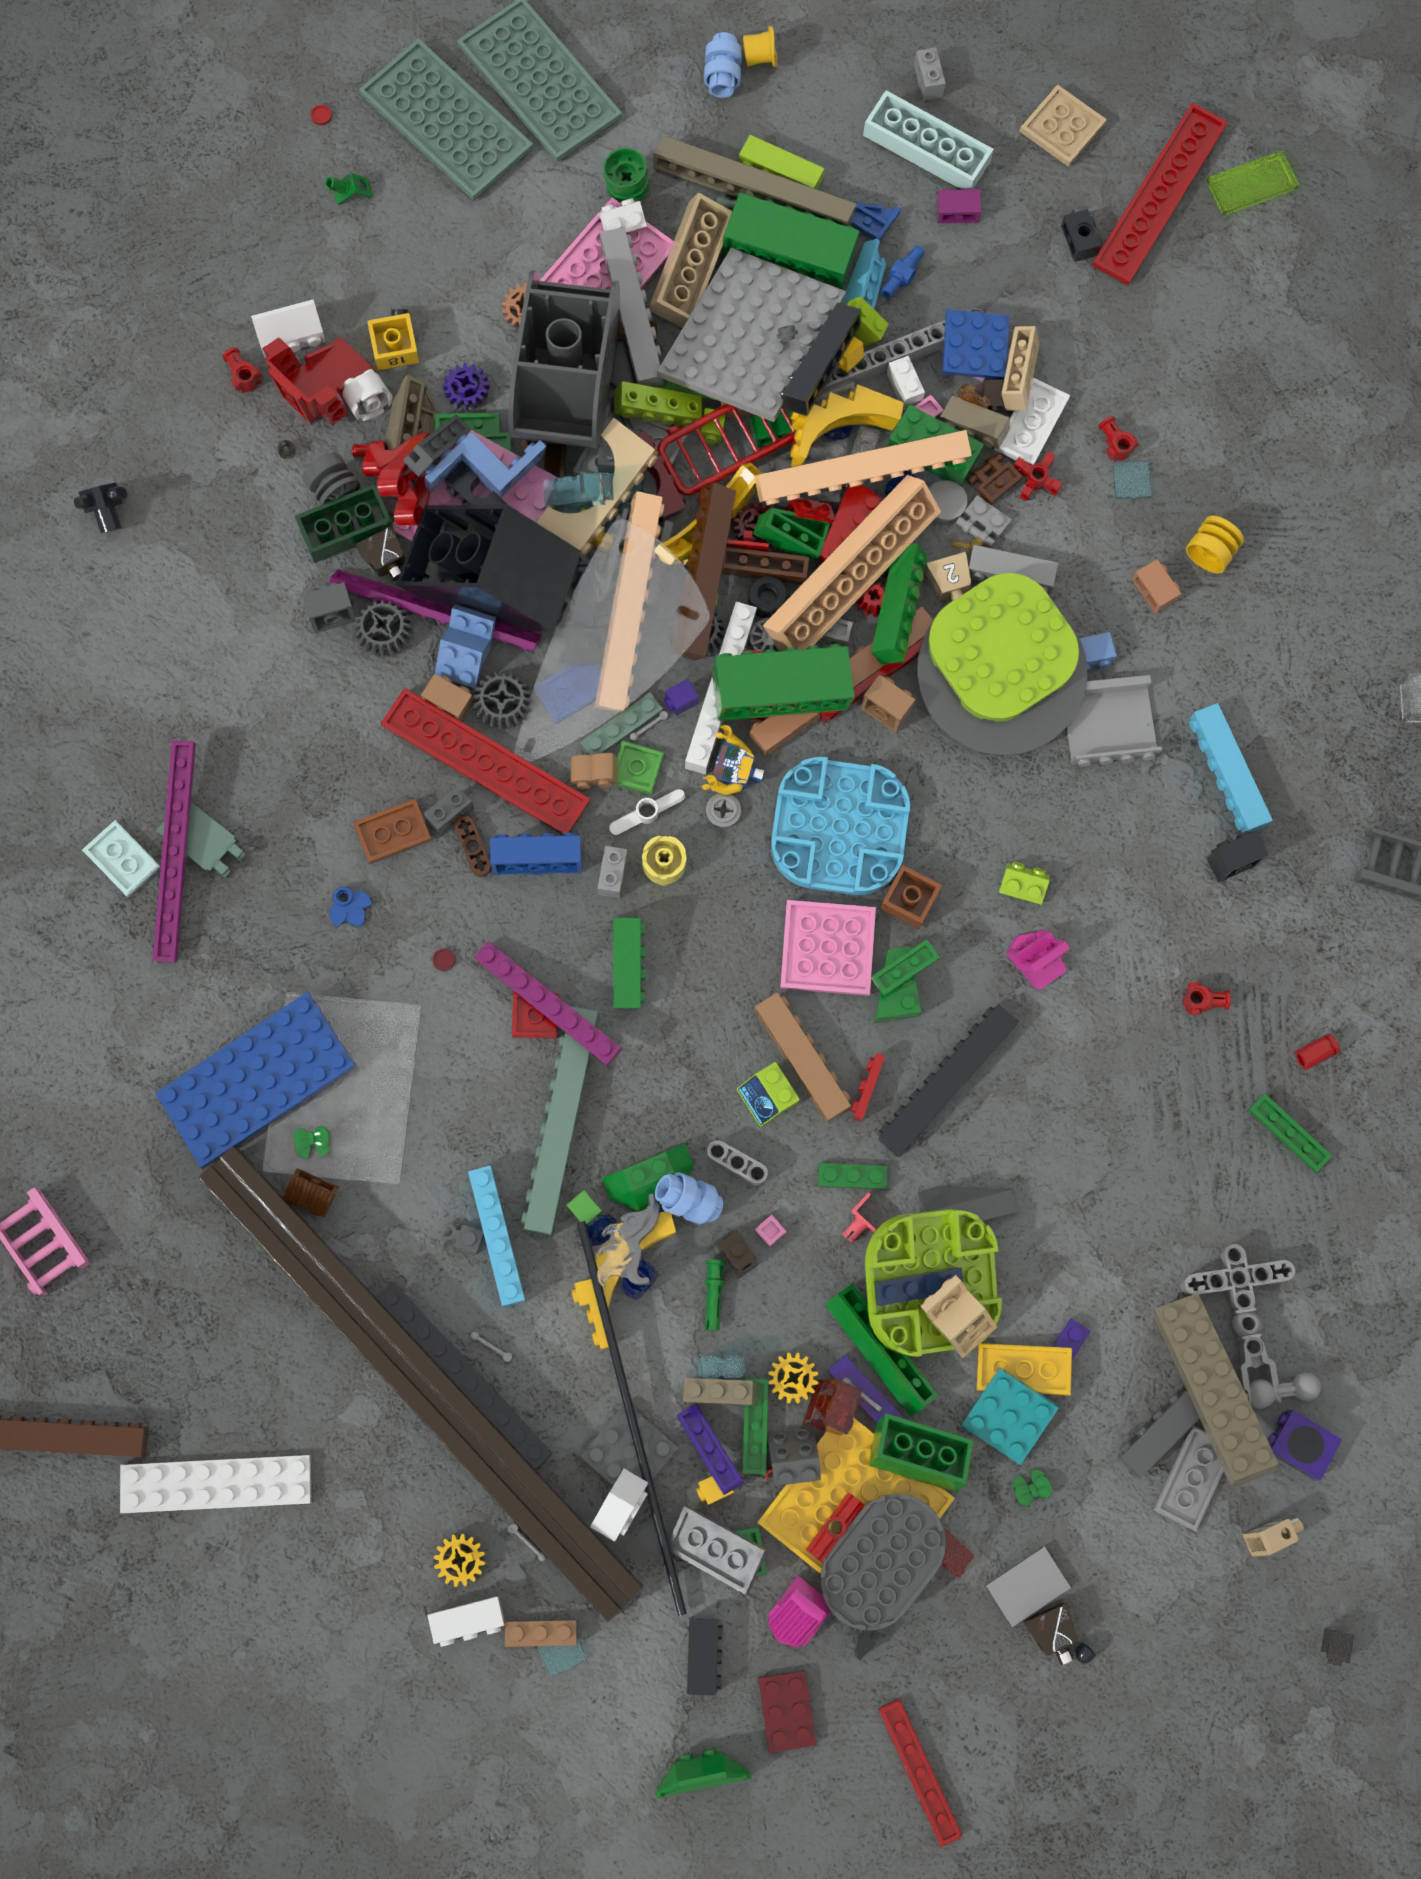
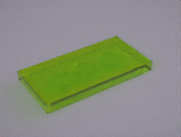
M1283 150L1209 176L1206 180L1223 216L1298 189L1300 185Z

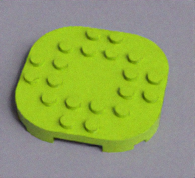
M1003 573L992 576L946 605L937 614L929 633L928 647L931 659L961 700V705L975 717L995 722L1015 719L1053 692L1060 690L1071 678L1079 657V647L1075 633L1046 591L1031 578L1015 573Z
M942 1209L898 1215L884 1222L875 1231L869 1241L865 1256L868 1313L875 1335L886 1347L908 1356H922V1354L954 1350L952 1344L933 1325L921 1308L926 1298L884 1306L876 1305L874 1282L960 1267L962 1268L963 1283L966 1289L987 1310L997 1325L1001 1314L1002 1298L997 1297L994 1252L999 1251L995 1235L989 1225H986L979 1216L971 1212L957 1209Z

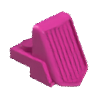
M1040 929L1036 933L1016 935L1006 955L1016 968L1022 971L1034 988L1042 989L1066 972V967L1061 958L1064 955L1063 953L1070 948L1066 941L1055 939L1051 931Z
M797 1575L766 1617L769 1618V1627L777 1642L792 1647H799L801 1645L805 1647L816 1634L831 1610L828 1608L823 1595Z

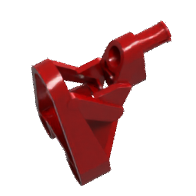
M419 433L416 436H412L394 450H389L385 441H372L370 444H353L351 450L353 457H364L362 462L363 474L366 477H379L377 481L379 494L383 497H396L398 499L394 510V518L397 525L418 526L425 505H428L431 492L425 487V472L417 476L407 467L408 465L403 459L413 451L418 443L431 433ZM417 479V482L414 487L412 482Z

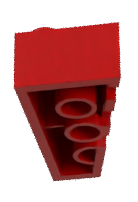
M848 485L834 518L835 520L822 547L818 561L819 565L884 500L882 497L864 485L855 487Z

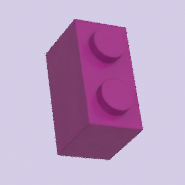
M946 188L938 190L936 199L937 223H979L981 215L980 189L965 188L963 190H953Z

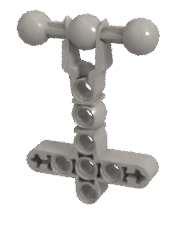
M1232 1244L1221 1251L1222 1270L1191 1274L1181 1280L1180 1289L1186 1296L1196 1293L1200 1296L1227 1291L1230 1307L1234 1311L1232 1312V1315H1234L1232 1328L1239 1336L1237 1341H1240V1364L1236 1367V1374L1252 1406L1258 1409H1265L1270 1407L1274 1401L1280 1404L1284 1397L1296 1396L1299 1400L1310 1402L1319 1396L1321 1383L1310 1372L1299 1373L1292 1382L1279 1384L1276 1364L1272 1359H1268L1265 1345L1260 1339L1262 1337V1334H1259L1261 1320L1254 1312L1257 1309L1254 1308L1255 1296L1253 1287L1278 1284L1291 1280L1295 1275V1267L1290 1261L1280 1260L1248 1265L1245 1250L1238 1244ZM1229 1250L1236 1252V1262L1229 1259ZM1257 1269L1264 1273L1263 1281L1256 1278L1255 1272ZM1282 1269L1286 1271V1274L1273 1275V1271ZM1234 1273H1238L1241 1275V1284H1237L1234 1282ZM1212 1276L1219 1279L1220 1285L1218 1288L1211 1285L1210 1279ZM1202 1282V1286L1193 1289L1188 1286V1283ZM1239 1295L1245 1297L1247 1301L1246 1307H1241L1238 1304L1237 1299ZM1244 1318L1251 1322L1250 1330H1246L1243 1327L1242 1321ZM1249 1341L1253 1342L1256 1346L1254 1354L1250 1353L1247 1349ZM1260 1365H1263L1268 1381L1257 1379L1249 1384L1247 1368H1258Z

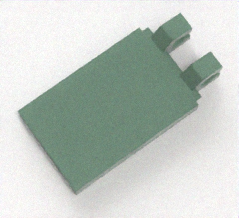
M191 802L186 856L207 873L214 869L224 878H227L231 871L220 859L229 852L241 862L246 854L234 844L237 840L234 835ZM165 821L156 830L162 837L164 835Z

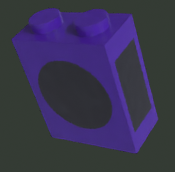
M1287 1410L1286 1413L1282 1412L1277 1420L1279 1426L1276 1432H1272L1267 1439L1275 1457L1309 1478L1321 1480L1342 1439L1294 1410Z

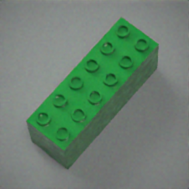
M739 193L723 236L722 257L725 258L730 249L734 248L735 250L843 290L856 254L859 230L852 226L837 224L830 219L818 218L811 213L796 211L789 206L777 205L773 201H765L751 194Z
M833 644L828 646V648L810 646L805 650L787 648L780 652L769 649L763 651V653L756 654L753 651L742 652L741 655L723 653L715 658L712 668L718 721L843 711L849 709L854 699L848 646L841 647L840 644Z

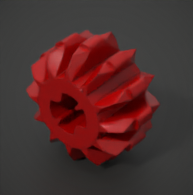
M882 581L878 585H875L874 582L855 602L859 604L858 611L865 609V616L870 612L875 618L877 612L880 613L886 588H882Z

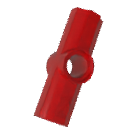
M847 1492L805 1550L822 1563L840 1537L845 1534L846 1529L865 1504ZM833 1520H837L841 1524V1530L837 1534H832L829 1531V1524Z

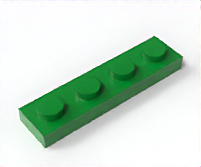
M1265 1093L1248 1109L1255 1118L1314 1173H1317L1332 1157L1325 1148Z
M745 1378V1381L759 1382L758 1406L744 1405L742 1474H766L768 1379Z

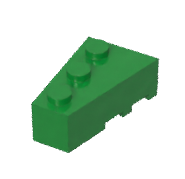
M771 508L759 516L753 534L789 555L809 557V562L820 557L830 523L797 517L795 512Z
M910 947L887 950L883 968L910 951ZM915 976L886 996H883L881 992L879 993L874 1023L919 1017L921 1008Z

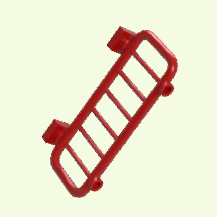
M729 404L717 408L680 429L678 425L666 431L668 435L660 440L657 451L658 455H661L665 461V468L668 474L673 476L677 491L685 496L701 493L703 487L717 483L734 474L742 465L754 463L791 442L796 444L797 440L794 439L796 430L791 429L792 421L784 407H782L781 412L792 432L777 440L767 420L760 417L773 440V443L758 450L739 415L737 407ZM730 411L734 412L755 451L741 460L738 458L717 419ZM713 420L736 463L723 470L720 469L699 430L700 427ZM693 431L698 435L717 473L704 480L701 479L680 438ZM677 441L699 482L692 487H685L682 484L665 452L666 447ZM700 496L697 498L699 505L701 503Z

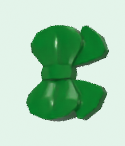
M323 1125L318 1126L315 1131L311 1132L306 1131L304 1128H298L294 1132L293 1142L295 1148H297L296 1153L300 1157H309L310 1145L315 1144L316 1150L321 1157L327 1154L331 1148L328 1145L330 1141L329 1131Z
M1040 1470L1031 1471L1033 1484L1029 1486L1021 1476H1017L1014 1479L1012 1488L1015 1489L1016 1498L1022 1506H1030L1033 1498L1038 1496L1045 1499L1051 1496V1484L1045 1477V1473Z

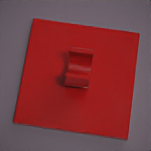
M744 530L743 541L727 540L726 547L768 552L769 543L752 542L753 531Z

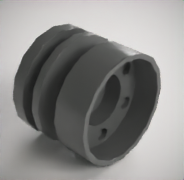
M337 452L319 457L307 467L302 475L303 482L311 492L315 493V498L320 502V505L348 495L360 488L359 480L354 477L352 471L348 470L346 462Z

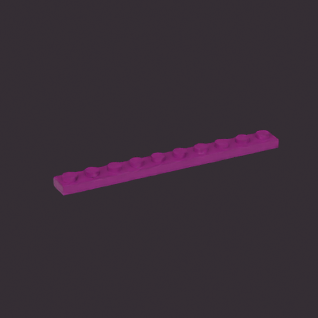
M339 569L330 577L329 584L344 582L347 591L356 593L359 597L372 598L381 603L383 598L386 604L392 600L393 606L398 603L400 604V610L406 609L407 611L417 613L421 617H430L437 619L440 623L450 624L452 607L414 596L407 591ZM495 622L493 638L499 639L502 643H511L520 646L524 650L533 651L539 645L542 636L532 631H525L499 622Z
M172 741L152 960L154 962L177 963L196 751V743L194 741Z

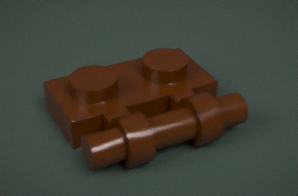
M997 453L994 457L990 456L982 467L973 470L971 476L966 479L971 486L975 482L981 483L976 491L990 505L1020 482L1023 477L1009 461L1003 466L999 464L1003 460L1000 453ZM990 470L994 471L995 473L989 478L985 475Z

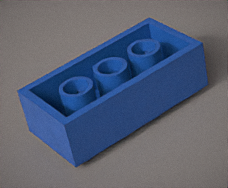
M544 833L540 837H531L530 834H519L518 837L498 834L495 838H490V864L493 875L582 873L581 838L576 836L575 833H564L563 836Z

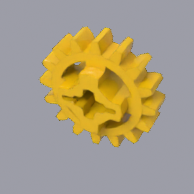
M787 1353V1359L784 1360L779 1356L778 1360L780 1363H772L775 1371L768 1372V1375L773 1376V1380L768 1381V1384H774L775 1388L771 1392L776 1393L778 1391L780 1393L778 1396L779 1400L787 1397L786 1402L789 1404L791 1399L794 1398L796 1404H798L801 1396L807 1400L808 1396L806 1393L813 1394L815 1392L811 1386L818 1384L816 1380H813V1377L818 1375V1372H812L811 1369L815 1364L811 1363L808 1365L806 1363L808 1360L807 1356L801 1360L799 1359V1353H796L795 1358H792L791 1354ZM795 1362L803 1367L800 1369L792 1368L789 1363ZM781 1368L784 1376L783 1380L778 1383V1372ZM789 1372L792 1374L802 1372L796 1379L798 1382L796 1385L794 1382L784 1385L790 1377ZM808 1373V1384L804 1388L802 1384L803 1376ZM787 1387L794 1388L798 1394H789L784 1389Z
M454 1534L452 1535L451 1542L445 1538L443 1540L445 1546L437 1547L441 1553L434 1556V1559L439 1560V1564H436L434 1568L441 1569L438 1577L440 1578L445 1575L447 1577L445 1580L446 1584L453 1580L454 1587L458 1586L459 1581H462L463 1585L467 1586V1579L470 1578L471 1581L475 1582L476 1577L474 1574H482L479 1565H485L486 1562L480 1560V1557L485 1555V1552L478 1551L481 1543L474 1545L473 1536L469 1540H465V1534H462L460 1539H457V1536ZM461 1544L469 1546L473 1552L468 1553L464 1551ZM452 1546L450 1558L444 1560L446 1551ZM457 1553H459L461 1557L465 1556L466 1561L462 1563V1568L460 1567L459 1563H454V1559L457 1558ZM475 1560V1566L468 1574L467 1567L471 1561ZM451 1567L456 1570L459 1577L449 1573L446 1568Z

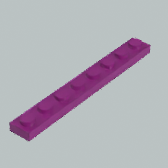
M489 941L485 943L474 957L476 961L608 1067L623 1050Z

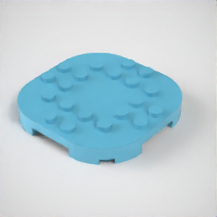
M814 757L801 761L800 764L786 773L778 791L771 838V853L776 867L789 881L809 889L850 895H868L885 888L897 875L904 857L910 812V801L905 786L901 784L893 772L876 764L866 766L828 760V757Z

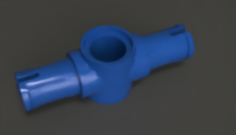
M915 245L907 257H904L902 260L898 258L889 272V281L881 290V295L884 298L891 299L899 287L910 284L917 271L916 264L925 253L921 246Z

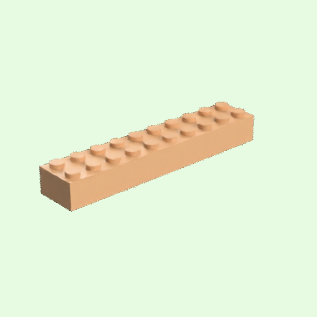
M907 475L763 625L779 651H784L787 648L805 650L807 647L814 646L941 513L925 481Z

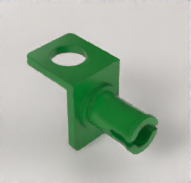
M351 172L341 180L333 176H328L325 179V188L334 191L336 203L339 205L355 193L368 198L372 197L369 180ZM359 181L364 184L366 191L359 186Z

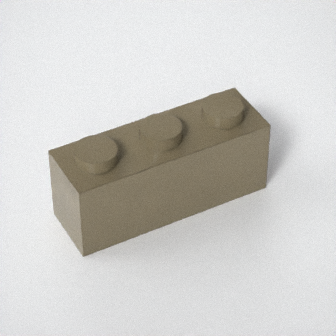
M951 396L940 416L942 422L959 431L967 430L968 436L989 448L999 449L1010 430L1009 417L955 396Z
M684 1378L683 1402L758 1406L759 1382Z

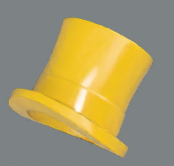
M768 26V31L760 34L743 35V50L747 67L772 62L773 67L778 66L772 26Z

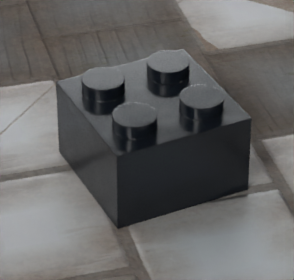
M1248 831L1237 835L1236 839L1232 842L1225 840L1217 844V848L1211 851L1212 854L1208 857L1207 861L1219 883L1258 866L1267 857L1268 852L1257 831L1250 834Z

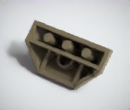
M410 375L405 376L392 402L386 438L390 450L396 449L412 436H416L419 433H433L435 431V414L438 411L425 381Z

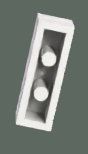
M499 1596L428 1614L433 1643H440V1647L454 1644V1639L462 1636L464 1641L477 1638V1633L485 1630L487 1635L500 1632V1627L505 1625Z

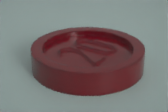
M440 949L434 953L432 962L437 970L448 971L454 966L455 957L450 950Z

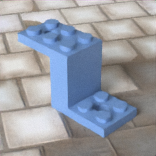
M472 432L468 436L464 434L456 442L457 447L452 451L448 449L441 456L442 461L437 466L433 464L426 470L425 487L430 492H433L453 470L464 462L478 475L479 481L490 493L494 491L502 498L544 457L546 445L541 440L536 444L532 442L525 449V455L521 459L515 458L509 465L510 469H508Z

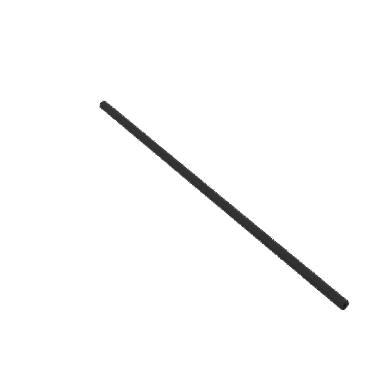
M586 1221L577 1223L642 1479L648 1482L645 1490L648 1493L647 1498L678 1616L687 1614L589 1232Z

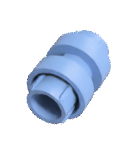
M722 32L715 34L712 41L706 45L704 83L709 87L711 95L718 98H727L734 93V89L741 83L742 47L737 43V38L734 35Z
M677 1172L674 1175H664L656 1186L655 1198L660 1201L663 1210L676 1216L683 1215L684 1219L696 1224L711 1223L721 1214L723 1199L718 1195L713 1185L703 1181H696L691 1176Z

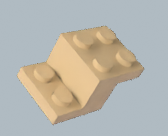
M956 1275L952 1279L945 1281L942 1288L934 1295L927 1297L924 1304L921 1305V1308L933 1325L952 1344L962 1358L997 1328L987 1310L966 1289L963 1282Z

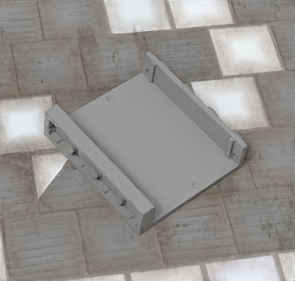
M1150 675L1087 681L1081 706L1075 717L1066 727L1072 765L1078 764L1079 767H1086L1096 762L1106 765L1113 763L1115 760L1131 762L1135 758L1152 760L1159 755L1162 747H1157L1148 688L1151 684Z

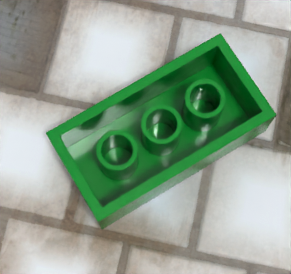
M909 404L891 434L887 447L959 432V430ZM968 436L972 456L965 458L966 462L953 465V462L950 461L945 462V467L932 469V466H927L924 469L943 480L958 483L962 487L980 458L984 444Z
M885 1413L876 1423L869 1466L957 1493L967 1484L974 1440Z

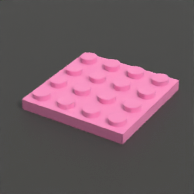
M787 900L780 989L869 996L876 907Z

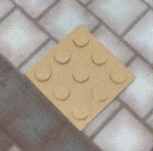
M1057 84L1021 126L1019 132L1069 167L1105 125L1107 119Z

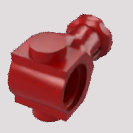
M232 347L225 351L222 358L231 367L230 373L233 379L230 381L235 390H241L244 393L256 389L257 385L261 383L259 379L263 377L257 366L253 367L251 363L243 360L238 347ZM250 376L248 380H242L244 377Z
M1110 416L1104 419L1098 425V428L1108 438L1106 441L1109 446L1106 449L1108 457L1114 461H1123L1139 446L1138 440L1129 432L1120 430L1115 422L1116 418ZM1119 445L1125 446L1126 450L1120 449Z
M1200 982L1188 983L1186 994L1183 997V1005L1186 1007V1012L1193 1016L1202 1015V1010H1210L1211 1007H1223L1224 1010H1229L1231 1004L1230 990L1212 992L1210 988L1202 986ZM1191 994H1195L1199 997V1004L1192 1002L1190 998Z

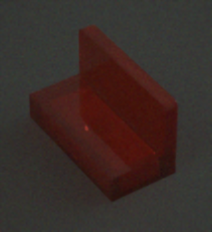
M944 1528L946 1552L942 1565L956 1578H960L965 1572L963 1569L974 1558V1555Z

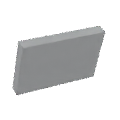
M1044 1546L985 1585L1011 1627L1071 1588Z

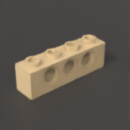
M1018 326L1014 328L1002 389V398L1006 410H1027L1040 344L1036 326Z

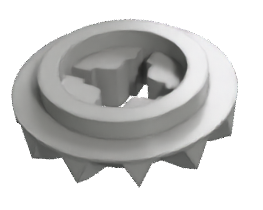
M716 794L709 799L706 805L707 818L711 821L712 825L719 826L720 828L731 827V825L738 821L741 814L740 803L731 794ZM725 802L726 810L730 812L725 813V816L721 818V813L717 809H721Z

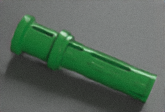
M706 1260L708 1271L707 1279H705L707 1285L705 1330L720 1331L722 1286L725 1284L723 1273L726 1261Z

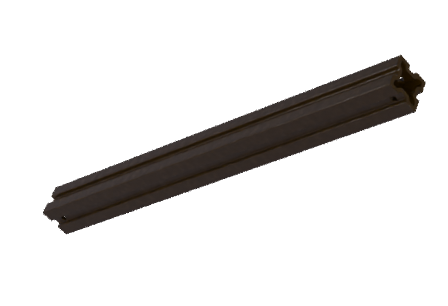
M232 1146L213 1166H210L198 1177L598 1613L609 1622L643 1588L638 1579L537 1470H534L240 1150Z

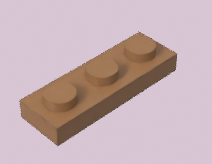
M577 1621L505 1622V1647L577 1646Z

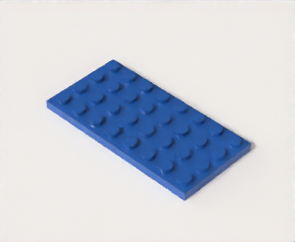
M307 991L155 1094L198 1165L204 1169L218 1160L232 1146L237 1147L351 1071L356 1065L311 994Z

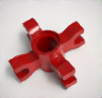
M1048 451L1041 463H1036L1032 466L1021 457H1018L1014 463V468L1020 474L1027 477V484L1022 489L1019 498L1027 501L1034 490L1041 489L1042 487L1052 495H1057L1062 483L1048 476V469L1055 458L1054 454ZM1033 474H1038L1042 478L1036 479Z

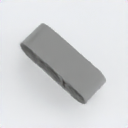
M713 1141L708 1146L707 1157L712 1163L751 1185L760 1186L766 1181L768 1170L762 1163L722 1141ZM714 1147H720L723 1149L724 1154L716 1158L711 1154V1150ZM740 1158L744 1163L743 1167L740 1169L733 1168L731 1165L732 1159ZM760 1169L764 1177L760 1180H755L751 1176V1171Z

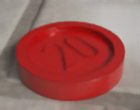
M326 105L313 107L311 119L315 124L326 125L330 122L332 114L329 107Z

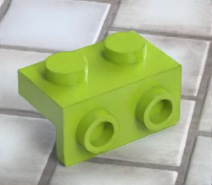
M1019 862L1007 863L999 893L1042 905L1050 881L1049 874H1046V871L1040 868H1034L1033 870L1025 868V865Z

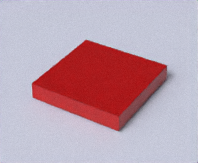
M513 992L512 1038L557 1039L558 1026L519 994Z

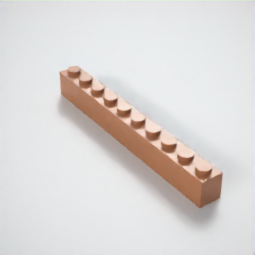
M923 607L916 610V615L913 618L908 649L924 638L934 621ZM874 638L871 640V644L867 647L861 646L854 652V656L849 659L853 688L887 665H880L871 652ZM821 712L772 716L763 722L759 720L751 726L749 738L763 756L767 757L819 719Z

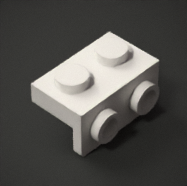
M633 198L621 201L622 206L614 208V204L601 207L602 212L598 213L604 231L625 227V231L630 232L647 226L640 201L634 202Z

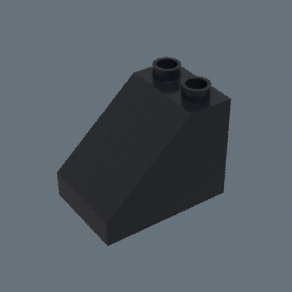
M425 505L396 585L414 596L452 608L455 604L494 616L496 617V622L518 629L554 632L555 627L563 619V604L569 587L577 579V564L582 551L509 505Z

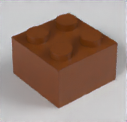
M902 865L882 902L880 910L920 929L942 885Z

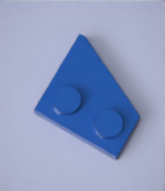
M855 202L856 210L851 226L871 239L881 241L899 216L901 208L887 209L882 208V205H867L866 203Z

